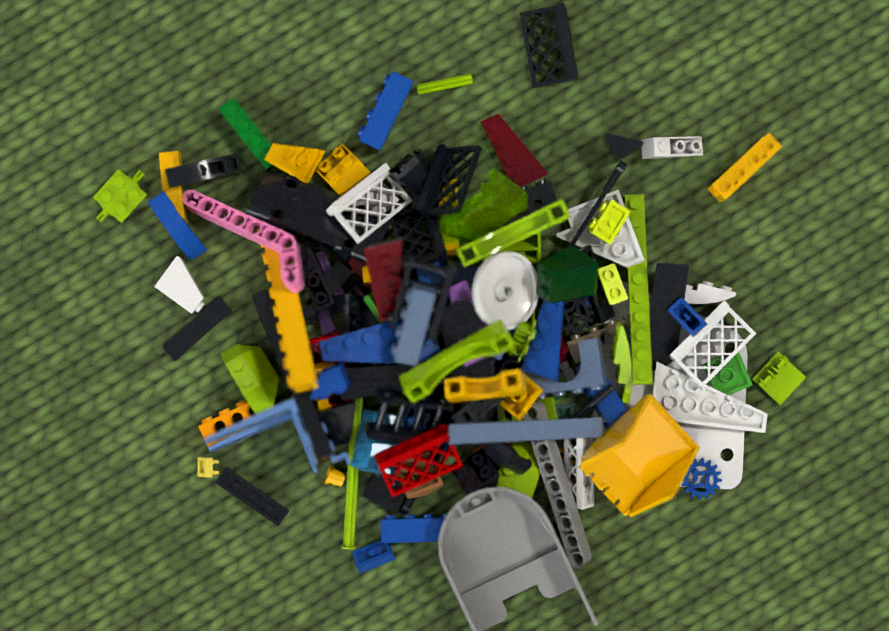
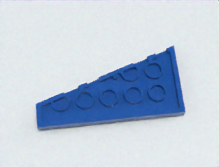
M384 322L320 341L318 345L323 361L403 364L394 362L393 354H391L392 344L397 343L398 336H395L397 326L402 323L396 322L394 330L390 329V322ZM427 331L417 364H422L441 353L437 336L436 340L428 338Z

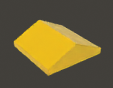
M526 376L527 394L510 396L499 403L519 421L522 420L543 391L528 376Z

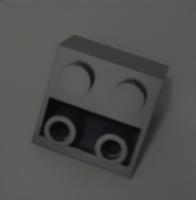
M483 448L463 461L462 467L452 471L466 495L480 489L496 487L500 474Z

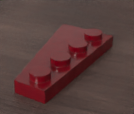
M499 114L481 121L514 191L516 188L528 185L548 175L547 171Z
M402 239L363 247L380 322L387 321L389 311H393L400 288Z

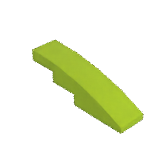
M617 321L610 358L613 364H617L615 379L618 383H621L619 397L622 402L630 403L632 387L630 350L624 327L621 322Z

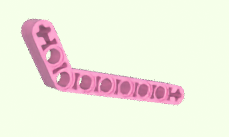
M187 190L183 193V203L191 213L278 252L280 255L282 280L287 289L292 293L300 292L303 289L304 278L300 247L294 236L195 190ZM276 236L274 240L270 241L271 237ZM291 243H292V246H291V247L286 248V246H287L288 244H291ZM291 261H295L294 264L288 266Z

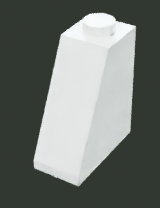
M176 256L155 285V288L191 314L199 313L205 305L203 303L205 298L183 259Z

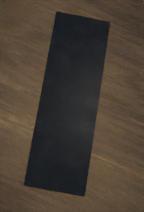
M656 264L650 310L652 371L656 369V361L665 366L673 362L669 355L679 345L681 325L667 310L681 297L685 300L689 265Z

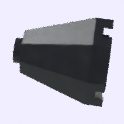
M415 149L412 151L414 155L412 157L409 155L405 156L392 169L393 172H390L389 176L396 183L421 196L430 166L425 154L420 149Z

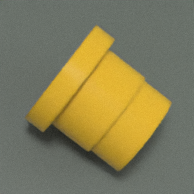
M330 465L324 478V484L328 485L330 483L341 487L346 473L336 470L334 466Z

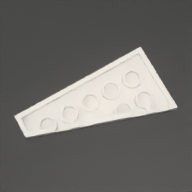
M656 361L652 396L676 422L765 433L767 413L708 385L701 388L692 378Z

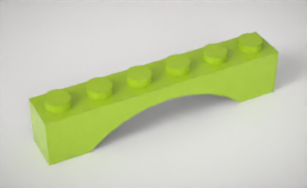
M564 199L466 244L456 249L463 266L466 267L572 216Z
M500 319L399 376L404 392L414 403L430 394L444 376L461 364L478 357L499 355L515 346L510 332Z

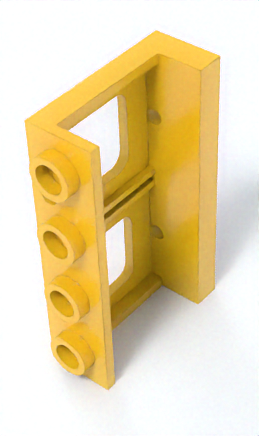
M770 133L765 137L763 136L708 187V191L720 203L726 200L782 146Z

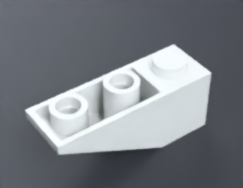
M702 136L653 137L641 140L643 141L642 159L703 155Z

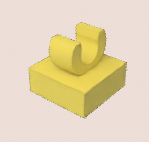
M198 457V477H213V474H219V471L213 470V464H218L219 461L208 457Z

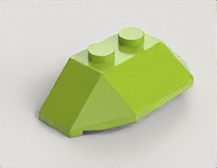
M236 344L221 353L220 355L254 413L258 414L274 407L280 379L261 347Z
M512 441L511 445L519 456L525 459L530 458L532 466L523 475L508 468L500 467V477L496 487L514 489L532 498L541 475L532 444Z

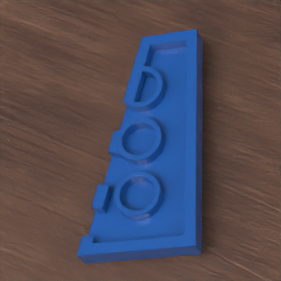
M543 300L534 328L536 334L534 340H530L529 349L521 370L557 382L559 381L558 371L565 302L549 303Z

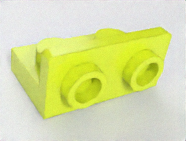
M607 199L600 204L598 208L599 213L596 218L593 217L590 220L587 232L611 245L629 216L630 211L615 201Z
M615 263L599 268L598 276L609 304H618L627 300L628 297Z

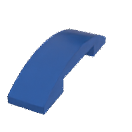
M162 191L148 201L163 226L190 260L207 251L205 245L188 226L165 191Z

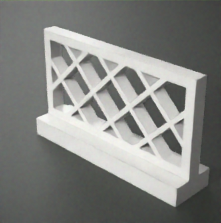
M386 163L340 197L326 210L330 216L334 215L357 244L413 201L400 184L390 178L389 170L391 168ZM387 178L391 183V189L382 188L384 179ZM370 190L378 191V200L369 198ZM382 192L391 194V202L382 200ZM395 194L401 195L405 202L403 204L395 203ZM357 200L365 202V210L356 209ZM369 203L378 204V212L369 211ZM382 205L391 206L390 214L381 213ZM343 211L352 212L351 220H345L340 213ZM355 213L365 214L364 223L355 221ZM368 215L377 216L376 225L368 223ZM355 226L364 227V234L361 237L355 232Z
M725 300L704 320L707 325L694 337L689 335L669 355L701 388L757 334L729 307L730 305ZM728 312L734 317V326H723V317ZM721 320V326H715ZM712 328H721V339H710V330ZM723 328H734V339H724ZM737 328H745L750 335L746 339H737ZM698 342H707V353H696V344ZM710 342H721V353H710ZM724 342H734V351L732 353H724ZM694 347V353H688ZM686 355H694V366H685L681 360ZM696 355H707V366H696ZM710 355H721V364L719 366H710ZM697 369H707V378L703 382L697 378Z

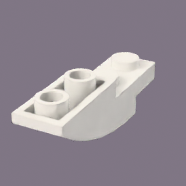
M702 281V284L698 283L695 290H692L693 286L686 285L685 301L688 304L716 303L735 297L736 292H732L731 287L721 285L720 288L713 287L714 283Z

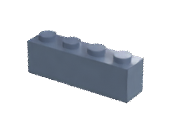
M412 283L411 289L407 288L405 300L408 301L406 307H402L400 318H403L402 324L397 326L395 336H398L397 343H393L391 348L394 362L417 366L436 296L434 287Z

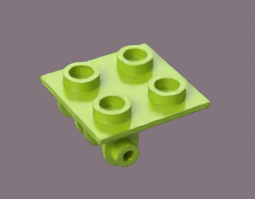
M533 311L528 322L522 321L518 324L512 337L515 346L507 350L510 356H518V362H520L523 355L526 356L529 349V341L534 340L536 334L534 328L537 322L535 311Z
M777 352L752 380L781 405L806 377L789 362L787 357Z

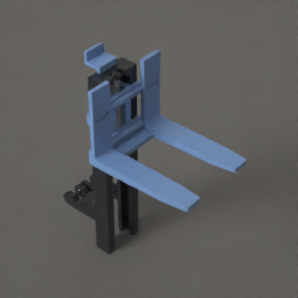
M267 290L252 295L253 303L292 399L205 438L204 441L207 445L228 437L209 446V452L219 450L288 421H293L314 475L318 474L313 451L319 465L330 460L332 464H335L344 459L347 466L351 465L347 452L334 457V445L332 440L328 441L326 433H328L324 422H320L308 390L295 393L293 387H289L287 376L290 375L289 369L286 370L283 360L287 356L285 351L282 352L280 340H283L282 334L278 333L276 326L279 318L274 315L273 305ZM313 306L302 308L305 325L314 324L317 321L316 309ZM300 420L302 421L303 426H304V428H305V430H306V433H307L306 435H305V433H304V431H303V428H302V426H301Z

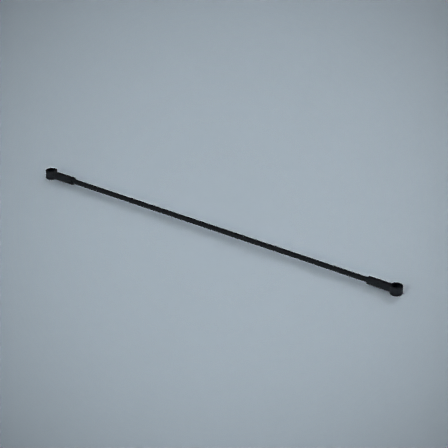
M622 160L617 164L614 172L602 189L603 192L569 246L576 244L607 193H610L618 178L626 169L627 164ZM507 350L504 352L502 358H504V356L506 355ZM437 453L434 461L438 462L442 454ZM416 498L407 499L399 512L408 514Z

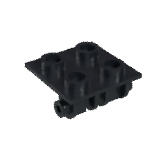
M375 473L362 496L396 514L406 494L404 492L392 497L383 475ZM395 480L392 485L393 490L401 487V482Z

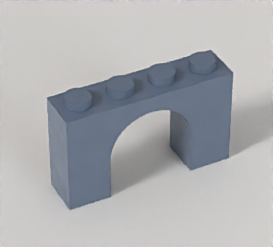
M595 338L578 341L581 368L578 375L569 382L560 383L525 371V375L543 389L536 400L544 399L548 394H553L554 397L564 396L567 391H572V394L583 393V389L591 388V391L602 390V386L608 385L601 339Z

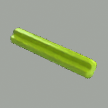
M465 74L417 85V92L421 95L470 85L473 83L472 75Z

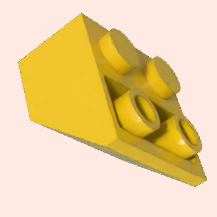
M342 143L315 170L337 194L342 196L371 174L363 163Z

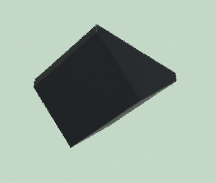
M605 133L602 139L616 163L643 146V141Z

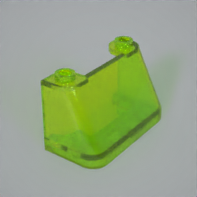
M494 168L488 173L490 178L486 185L484 183L481 184L480 192L463 205L461 214L440 215L439 231L446 237L471 243L496 231L518 213L523 212L528 205V194Z

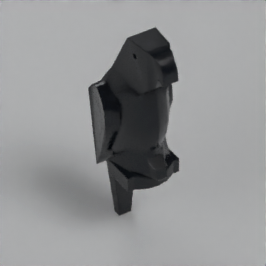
M508 442L480 443L498 467H505L523 475L532 466L531 459L519 456L515 448Z

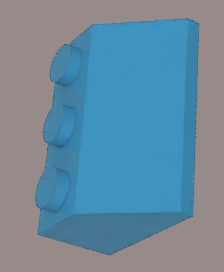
M363 410L351 466L360 471L382 474L374 455L401 442L368 439L364 429L366 422H375L378 411ZM386 413L383 424H394L396 416ZM403 418L401 426H406L407 419ZM390 466L384 470L386 473L393 475L396 467Z

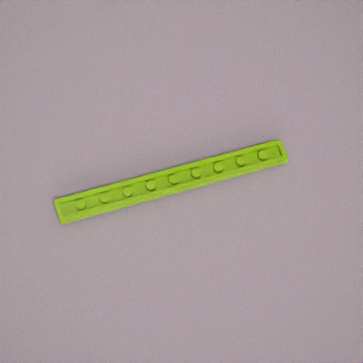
M644 194L625 195V207L630 211L629 218L645 259L644 262L627 268L633 385H652Z

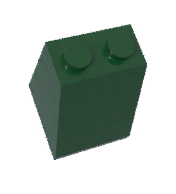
M570 245L538 263L536 294L549 303L595 295L599 263Z

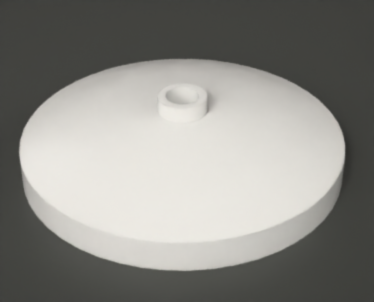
M499 252L490 256L480 266L473 284V302L479 317L488 326L501 319L506 328L512 330L517 328L519 323L522 321L526 322L530 318L538 301V295L536 294L537 274L531 262L518 253Z

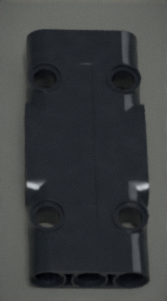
M266 169L246 212L247 215L260 221H266L267 224L273 227L282 228L284 232L294 236L295 240L327 253H333L336 250L342 259L349 260L355 258V260L366 265L363 247L381 244L391 223V220H388L357 244L334 215L330 216L326 212L342 195L313 183L307 182L302 184L295 176L285 177ZM359 205L356 206V209L365 210V206ZM343 211L340 213L345 220H351L352 212ZM355 213V221L364 223L365 214ZM368 215V223L376 225L377 216ZM355 226V232L359 237L364 234V227Z

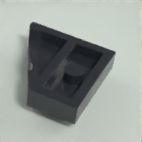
M356 400L321 409L319 412L322 422L325 423L328 431L326 433L328 440H332L334 447L350 442Z

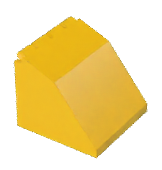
M649 393L604 431L603 437H598L580 458L579 468L587 477L593 473L590 480L600 490L606 487L603 494L613 504H615L616 500L619 501L616 507L624 516L629 514L630 517H633L674 498L700 447Z

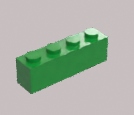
M234 98L230 99L218 110L265 169L270 170L274 165L264 159L272 145Z

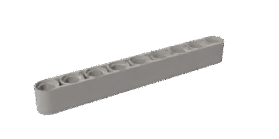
M535 401L523 417L524 421L549 420L546 408L540 401ZM532 408L535 409L536 415L532 412ZM556 439L531 440L568 561L572 567L581 568L591 560L592 554ZM543 445L548 448V451L544 449ZM549 463L553 465L554 470L550 468ZM566 518L571 521V524L567 522Z

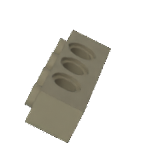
M630 315L623 317L624 321L621 324L629 329V334L626 336L629 344L631 343ZM616 320L606 323V328L598 330V327L587 330L588 335L581 337L580 334H577L576 336L569 337L570 341L567 344L574 364L581 362L578 341L600 339L601 334L607 332L611 335V341L607 344L601 341L603 353L612 350Z

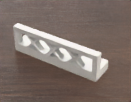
M594 437L576 438L575 447L571 444V438L564 439V468L572 493L576 496L577 509L581 510L594 506V483L590 480L593 473L587 477L579 468L580 458L594 443ZM572 455L576 458L575 466L571 462ZM572 474L576 477L575 485L571 481Z

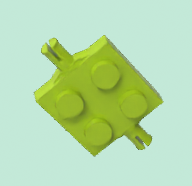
M118 169L93 196L103 209L95 218L98 220L102 216L99 220L102 223L108 215H111L123 223L147 196L138 185V182L145 174L138 170L131 178Z

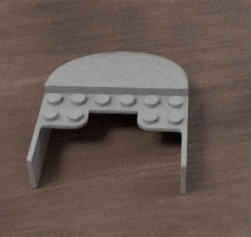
M490 487L468 494L459 500L448 512L439 533V557L443 570L472 631H483L504 621L507 611L502 601L536 584L541 594L546 598H553L572 588H576L594 625H598L550 520L543 509L532 498L514 489Z

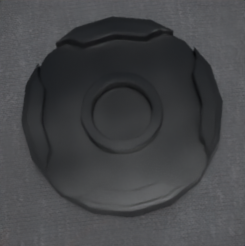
M457 301L447 306L443 312L442 324L449 336L454 339L463 340L477 333L480 328L481 318L473 304L467 301Z

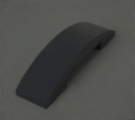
M507 397L469 401L451 418L456 424L476 423Z

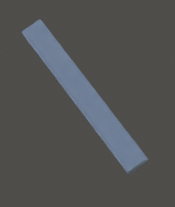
M602 417L448 424L449 444L603 437Z

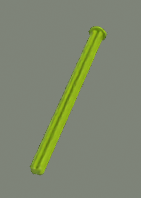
M363 397L352 399V401L356 400V407L349 442L348 456L351 463L362 421ZM351 465L348 466L342 549H356L354 542L359 470Z

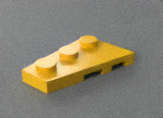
M273 143L264 160L289 175L295 176L301 182L309 183L325 151L317 148Z

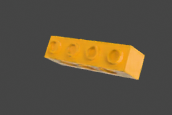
M247 400L237 403V408L231 411L227 408L218 412L219 417L213 419L210 416L201 420L202 425L198 427L203 438L205 439L220 432L216 429L218 421H223L226 428L237 424L233 420L235 413L242 414L243 420L254 416L250 411L251 407ZM225 437V438L220 439V440H218V441H215V442H212V443H210V444H207V446L209 447V446H211V445H214V444H216V443H218V442H220V441H222V440H224V439H226V438H228V437Z

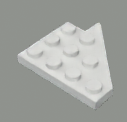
M619 190L610 192L603 199V201L611 199L626 208ZM598 198L568 209L572 216L568 218L571 228L557 233L556 236L561 240L571 243ZM598 209L596 210L595 214L593 215V217H595V218H596L597 214L599 213ZM629 216L611 245L587 232L589 229L588 225L575 246L580 248L591 245L594 254L626 268L645 261Z

